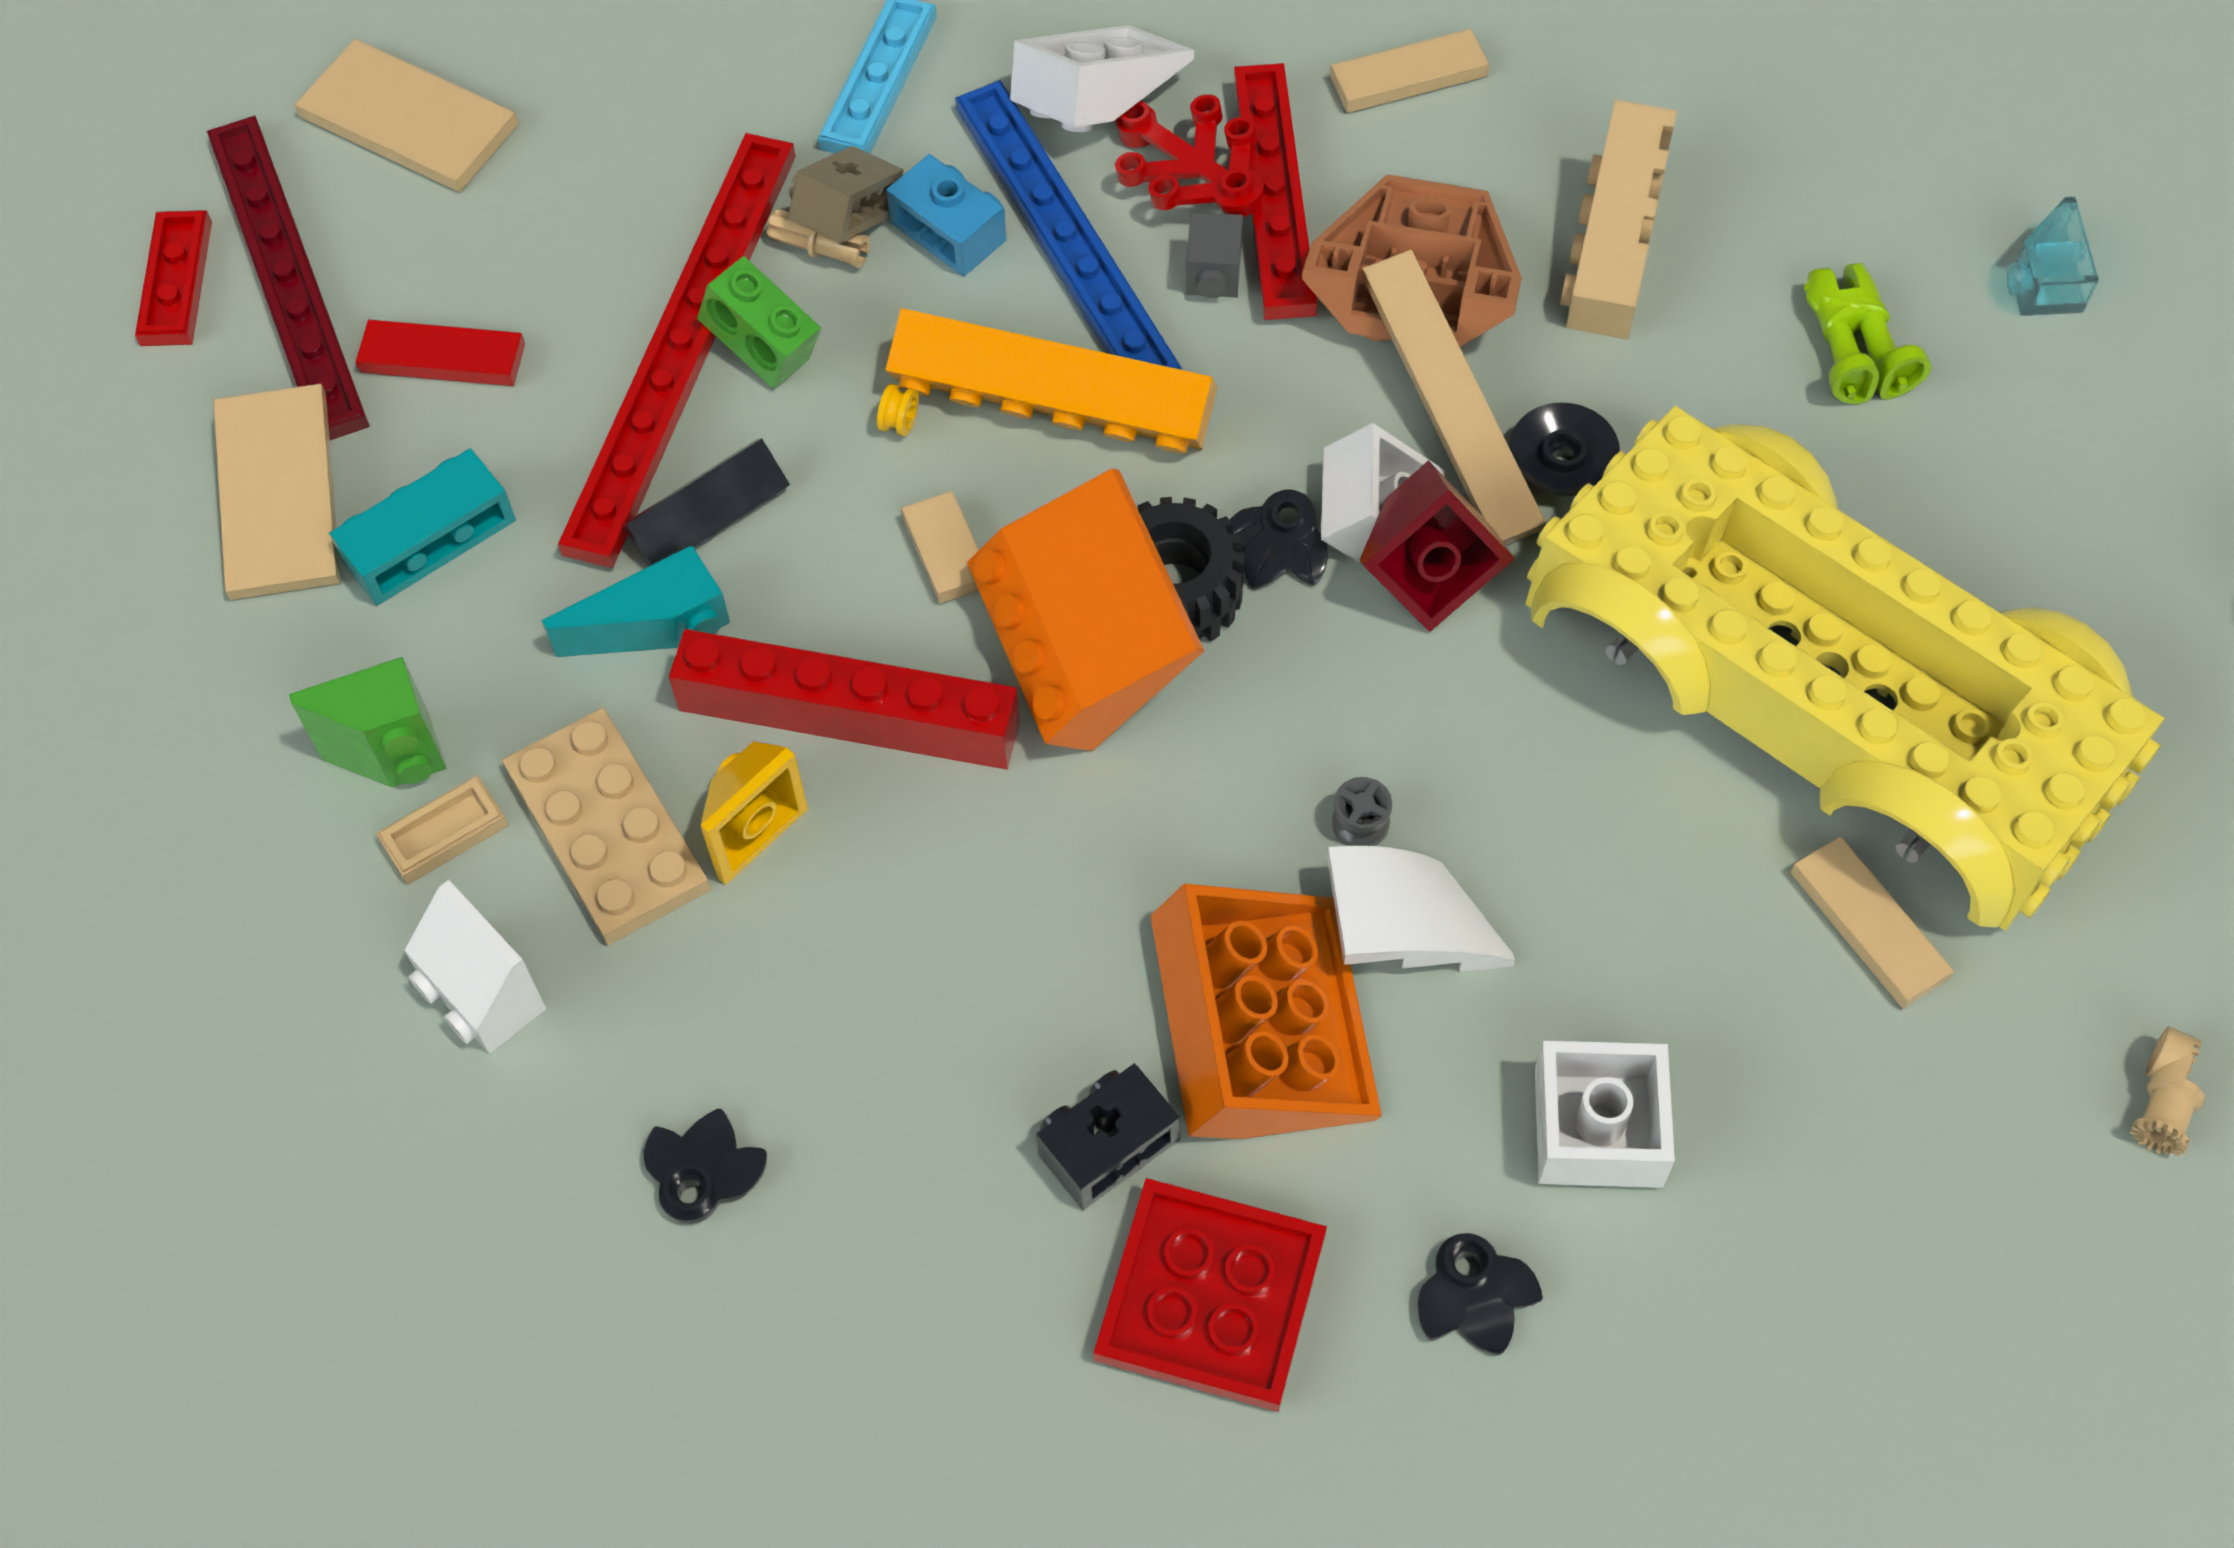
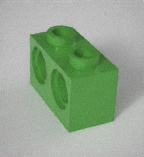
M745 256L741 257L707 285L697 317L702 324L773 389L810 359L821 327Z

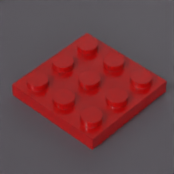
M1145 1178L1093 1352L1094 1361L1279 1412L1326 1237L1327 1226Z

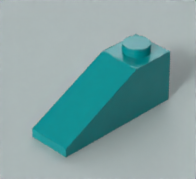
M692 545L541 620L556 657L678 648L684 629L715 634L721 627L730 623L723 593Z

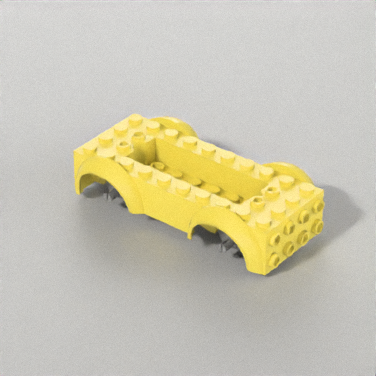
M1674 406L1659 422L1654 419L1650 420L1638 435L1634 447L1627 454L1623 451L1618 452L1607 465L1602 479L1595 486L1590 483L1586 484L1574 498L1570 511L1562 519L1557 516L1553 517L1545 525L1537 539V545L1541 547L1539 557L1535 560L1527 575V579L1531 581V586L1525 605L1530 607L1532 622L1543 628L1550 610L1561 607L1571 608L1592 615L1621 633L1605 649L1606 655L1611 661L1617 656L1615 664L1624 665L1639 648L1655 665L1667 683L1675 711L1681 715L1708 712L1820 788V809L1831 816L1834 810L1846 805L1865 807L1887 815L1910 828L1908 834L1896 845L1897 854L1903 858L1913 846L1905 861L1916 863L1930 844L1934 846L1963 878L1971 896L1970 911L1967 918L1978 926L2000 927L2006 931L2020 913L2030 919L2050 893V887L2057 879L2061 880L2081 854L2082 851L2080 849L2087 841L2091 843L2111 816V813L2108 811H2111L2116 804L2120 806L2133 790L2140 777L2133 773L2132 770L2141 774L2161 747L2152 738L2165 718L2134 699L2123 663L2110 644L2091 627L2062 612L2037 607L1996 611L1838 510L1837 499L1829 477L1815 457L1792 437L1769 427L1730 424L1710 428L1682 409ZM1776 625L1791 628L1792 632L1790 635L1797 639L1799 644L1794 646L1769 628ZM1826 666L1835 668L1841 674V676H1839ZM1876 688L1878 689L1877 693L1885 698L1890 694L1895 700V709H1889L1865 693V691Z

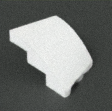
M1328 847L1327 861L1344 965L1401 959L1402 969L1458 963L1459 972L1514 967L1515 958L1512 951L1441 861L1424 854L1392 847Z

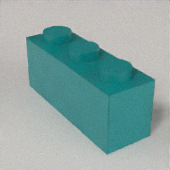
M469 448L456 457L444 460L436 469L411 484L396 489L389 497L363 513L351 516L341 526L329 532V535L343 564L373 603L378 606L516 521L505 489L475 452Z

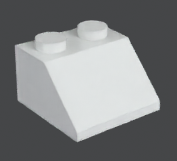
M1374 423L1324 447L1321 540L1355 561L1360 562L1359 559L1386 497L1429 459ZM1430 461L1445 477V470Z
M449 879L439 886L404 950L415 968V971L408 978L430 1004L439 998L448 1007L450 1012L444 1018L466 1044L475 1038L491 1054L547 1008L523 959Z

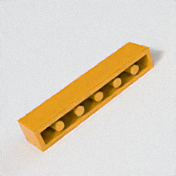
M903 308L900 309L885 369L896 381H899V388L903 391L909 388L915 389L921 396H929L931 389L950 393L949 400L976 408L980 407L982 400L1002 404L1001 412L1023 419H1031L1033 412L1053 416V424L1072 430L1082 431L1084 423L1104 427L1103 435L1125 442H1134L1136 435L1157 439L1155 444L1157 448L1179 454H1186L1188 447L1203 449L1218 388L1211 376Z

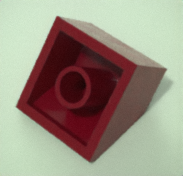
M1428 460L1386 497L1359 560L1431 632L1515 558L1494 528Z

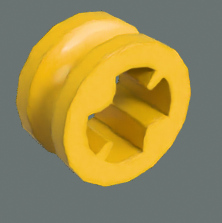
M890 383L884 390L877 414L878 429L887 432L890 428H895L899 436H908L918 411V391L909 388L903 393L900 392L898 385Z

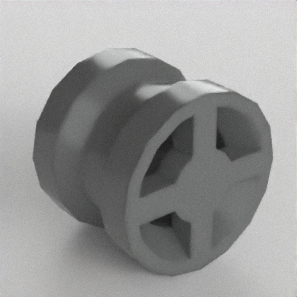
M1356 777L1344 782L1338 788L1334 798L1332 827L1339 841L1346 846H1376L1384 840L1389 830L1393 806L1391 794L1386 786L1372 778ZM1370 815V819L1361 822L1359 821L1361 817H1366Z

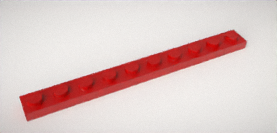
M745 133L558 542L562 556L609 568L614 567L628 536L622 524L637 515L716 338L697 319L706 287L741 257L745 256L750 261L795 160L796 155L793 143Z

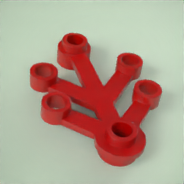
M1205 94L1196 97L1190 104L1193 123L1196 126L1194 147L1157 122L1155 111L1143 101H1139L1116 119L1119 137L1125 146L1141 148L1151 144L1173 159L1145 162L1142 154L1127 152L1119 156L1115 161V169L1121 185L1135 187L1143 182H1150L1148 190L1154 208L1164 211L1179 205L1216 203L1225 214L1243 215V217L1254 213L1259 208L1261 199L1264 196V184L1261 176L1250 170L1251 148L1257 142L1255 125L1250 118H1233L1224 127L1228 148L1231 149L1229 170L1215 162L1217 125L1223 119L1218 97ZM1201 178L1207 183L1179 186L1177 179Z

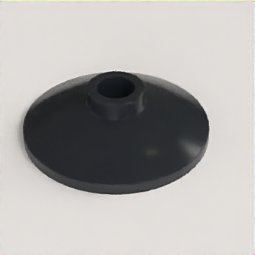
M1550 403L1529 411L1516 424L1510 440V450L1525 481L1541 491L1560 496H1576L1588 483L1595 486L1602 479L1609 462L1620 452L1617 435L1607 420L1597 412L1573 403ZM1556 457H1565V458H1567L1568 460H1567V461H1565V460H1560V459H1557Z

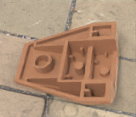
M1388 174L1312 242L1303 268V281L1348 333L1362 335L1372 341H1392L1362 279V269L1412 249L1459 347L1514 315L1522 279L1488 191Z

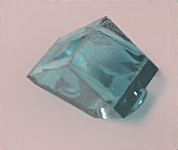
M2075 196L2064 197L2027 237L2015 263H2011L2008 267L2007 288L2010 295L2016 296L2021 316L2083 313L2099 281Z

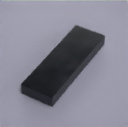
M759 438L628 520L622 526L649 567L691 545L695 547L788 487L790 483L763 439Z

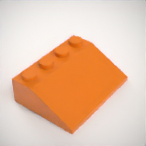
M1111 468L1006 525L967 561V565L1045 744L1093 751L1205 651L1120 470Z
M1184 883L1150 915L1188 1137L1246 1139L1376 1121L1382 1116L1351 964L1344 965L1334 898Z

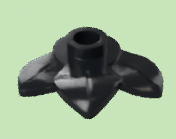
M1291 489L1281 490L1268 497L1263 506L1242 509L1230 518V521L1234 524L1233 534L1239 533L1243 542L1244 572L1253 590H1259L1273 583L1286 574L1289 569L1303 582L1311 586H1316L1319 583L1327 566L1328 545L1321 540V533L1314 527L1316 521L1315 508L1305 494ZM1284 508H1293L1298 512L1297 518L1289 523L1282 522L1277 516Z
M715 1109L696 1121L682 1138L669 1129L658 1126L654 1127L645 1144L644 1163L649 1174L660 1184L659 1201L664 1212L676 1222L694 1224L710 1217L720 1202L740 1199L753 1190L765 1171L767 1152L765 1149L757 1147L737 1149L736 1137L730 1120L722 1109ZM696 1187L702 1190L700 1198L695 1202L685 1203L680 1200L682 1193L688 1188Z
M1461 1233L1448 1238L1439 1248L1435 1261L1436 1274L1427 1280L1419 1292L1418 1316L1424 1334L1431 1341L1443 1338L1459 1328L1462 1336L1475 1348L1494 1356H1500L1507 1349L1514 1332V1308L1534 1306L1542 1301L1543 1296L1534 1272L1526 1263L1517 1258L1497 1255L1494 1247L1481 1236ZM1462 1258L1471 1259L1476 1263L1478 1271L1473 1275H1463L1456 1269L1455 1262Z

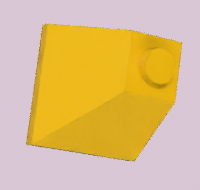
M753 741L741 753H734L727 757L719 766L716 775L711 779L700 826L717 879L724 885L728 884L808 810L796 756L787 747Z

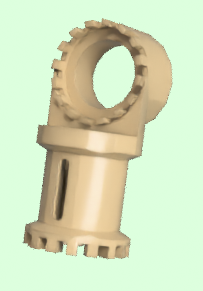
M2167 1026L2163 1031L2148 1062L2145 1075L2150 1077L2147 1086L2150 1099L2143 1118H2138L2134 1121L2130 1134H2133L2132 1137L2138 1140L2137 1143L2139 1145L2146 1144L2145 1148L2149 1151L2154 1146L2157 1147L2155 1153L2161 1154L2163 1150L2166 1155H2170L2172 1152L2175 1156H2180V1154L2186 1153L2190 1141L2185 1133L2192 1114L2202 1109L2206 1097L2199 1086L2187 1079L2188 1073L2190 1074L2192 1068H2190L2191 1064H2195L2197 1060L2194 1056H2198L2200 1050L2194 1047L2201 1048L2202 1041L2170 1026Z

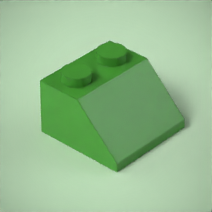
M403 657L289 694L293 708L320 757L326 762L391 788L403 783L413 784L421 782L431 774L447 769L430 715Z

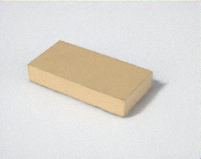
M953 491L902 507V518L939 604L979 591L967 565V561L979 550Z
M476 775L375 834L408 885L508 827L509 824L479 776Z

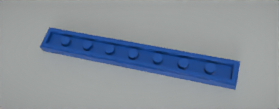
M1001 80L955 97L956 110L1106 353L1182 370L1179 362L1017 105L1010 100V94Z

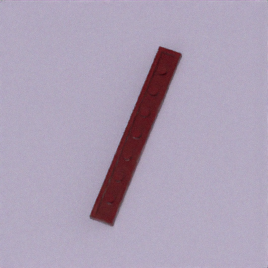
M254 115L208 130L209 140L297 387L322 384L326 392L330 441L370 427L256 116Z

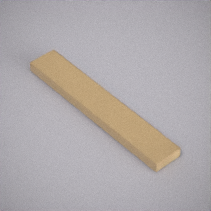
M1412 249L1364 267L1362 269V279L1472 506L1494 528L1506 546L1541 532L1546 525L1543 515Z

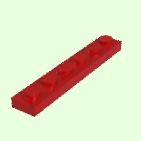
M1284 63L1235 66L1234 86L1238 117L1250 118L1254 122L1257 142L1251 148L1250 170L1259 174L1264 184V196L1261 199V204L1251 214L1264 320L1316 317V295L1302 279L1303 268L1310 247Z

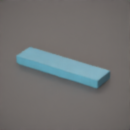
M886 0L818 137L820 150L835 154L850 146H854L871 154L937 18L936 5L918 0Z

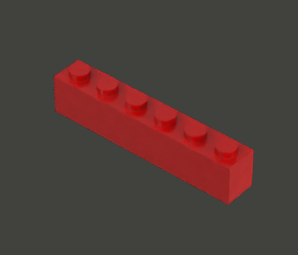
M688 629L683 631L669 674V681L678 710L682 712L1008 770L1020 724L1017 687Z

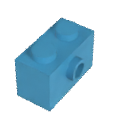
M931 154L924 157L886 189L890 223L963 277L1007 241L1005 210L997 197L990 192H982L968 182L956 167L952 165L946 166Z

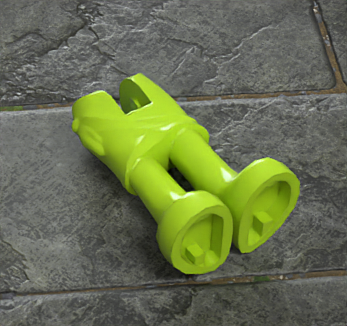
M1862 262L1845 266L1843 289L1839 290L1834 272L1829 267L1815 269L1808 273L1807 283L1804 285L1806 300L1820 322L1824 339L1829 342L1834 365L1828 373L1829 386L1832 394L1839 401L1848 404L1865 403L1874 395L1876 388L1882 399L1889 400L1913 390L1926 380L1932 366L1926 352L1920 346L1906 344L1897 348L1887 326L1890 315L1886 310V306L1882 303L1872 276ZM1861 331L1869 356L1860 353L1853 335L1854 333Z

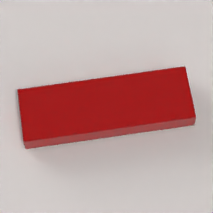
M207 210L156 212L135 331V337L140 346L193 345L212 220Z
M368 319L355 362L360 373L514 386L525 341L520 332Z

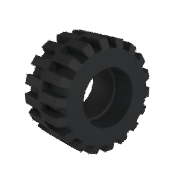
M1172 497L1160 498L1159 505L1152 506L1149 501L1137 505V509L1163 564L1186 565L1200 573L1199 576L1190 581L1173 583L1199 640L1205 636L1211 642L1220 636L1221 625L1230 627L1235 620V610H1240L1244 553L1240 534H1233L1234 524L1227 516L1217 519V509L1209 504H1206L1203 508L1196 507V499L1184 497L1183 503H1172Z

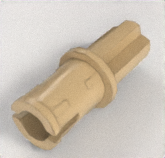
M781 209L775 210L768 219L767 235L771 239L805 249L810 257L818 258L820 255H824L852 264V266L861 268L866 261L865 257L859 256V252L869 253V236L857 234L839 243L788 219L789 212Z

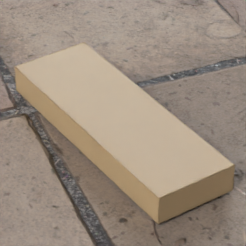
M1467 29L1332 64L1330 78L1346 112L1350 113L1487 77L1489 63L1472 29Z
M1841 836L1793 865L1790 872L1791 875L1902 1009L1950 980L1955 971Z

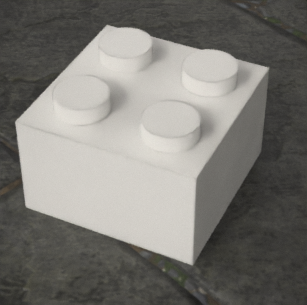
M1543 1041L1535 1066L1539 1184L1663 1188L1675 1162L1668 1044Z

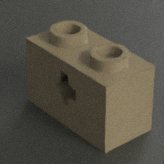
M850 146L797 171L789 188V196L792 200L788 219L842 243L890 218L886 189L903 176L904 169L854 146Z

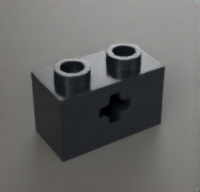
M1134 1063L1121 1073L1113 1070L1102 1076L1091 1087L1089 1096L1074 1107L1070 1108L1068 1105H1065L1048 1115L1040 1125V1131L1036 1133L1038 1155L1082 1211H1084L1180 1140V1116L1136 1063ZM1101 1127L1103 1131L1095 1135L1094 1130ZM1116 1129V1135L1109 1137L1107 1133Z

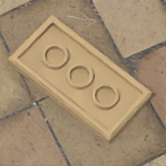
M354 39L295 103L299 117L458 192L463 190L519 125L514 111L357 39Z
M322 384L213 399L225 593L229 599L235 600L341 584L339 554L329 535V532L336 529L327 400Z

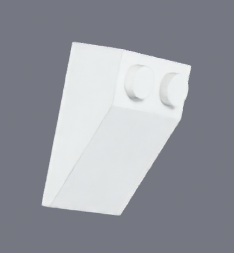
M1131 25L1014 40L1010 100L1029 108L1030 114L1035 117L1053 118L1062 122L1061 127L1065 130L1088 132L1092 130V125L1116 120L1194 60V50Z

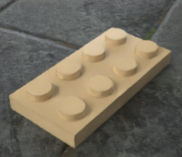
M604 707L501 759L506 772L607 946L711 891L706 875Z

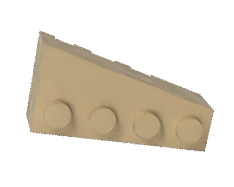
M1615 99L1603 155L1593 154L1587 185L1596 186L1594 195L1584 193L1578 224L1587 226L1586 234L1575 233L1569 264L1579 266L1577 275L1566 273L1560 305L1570 307L1566 328L1629 339L1677 110Z

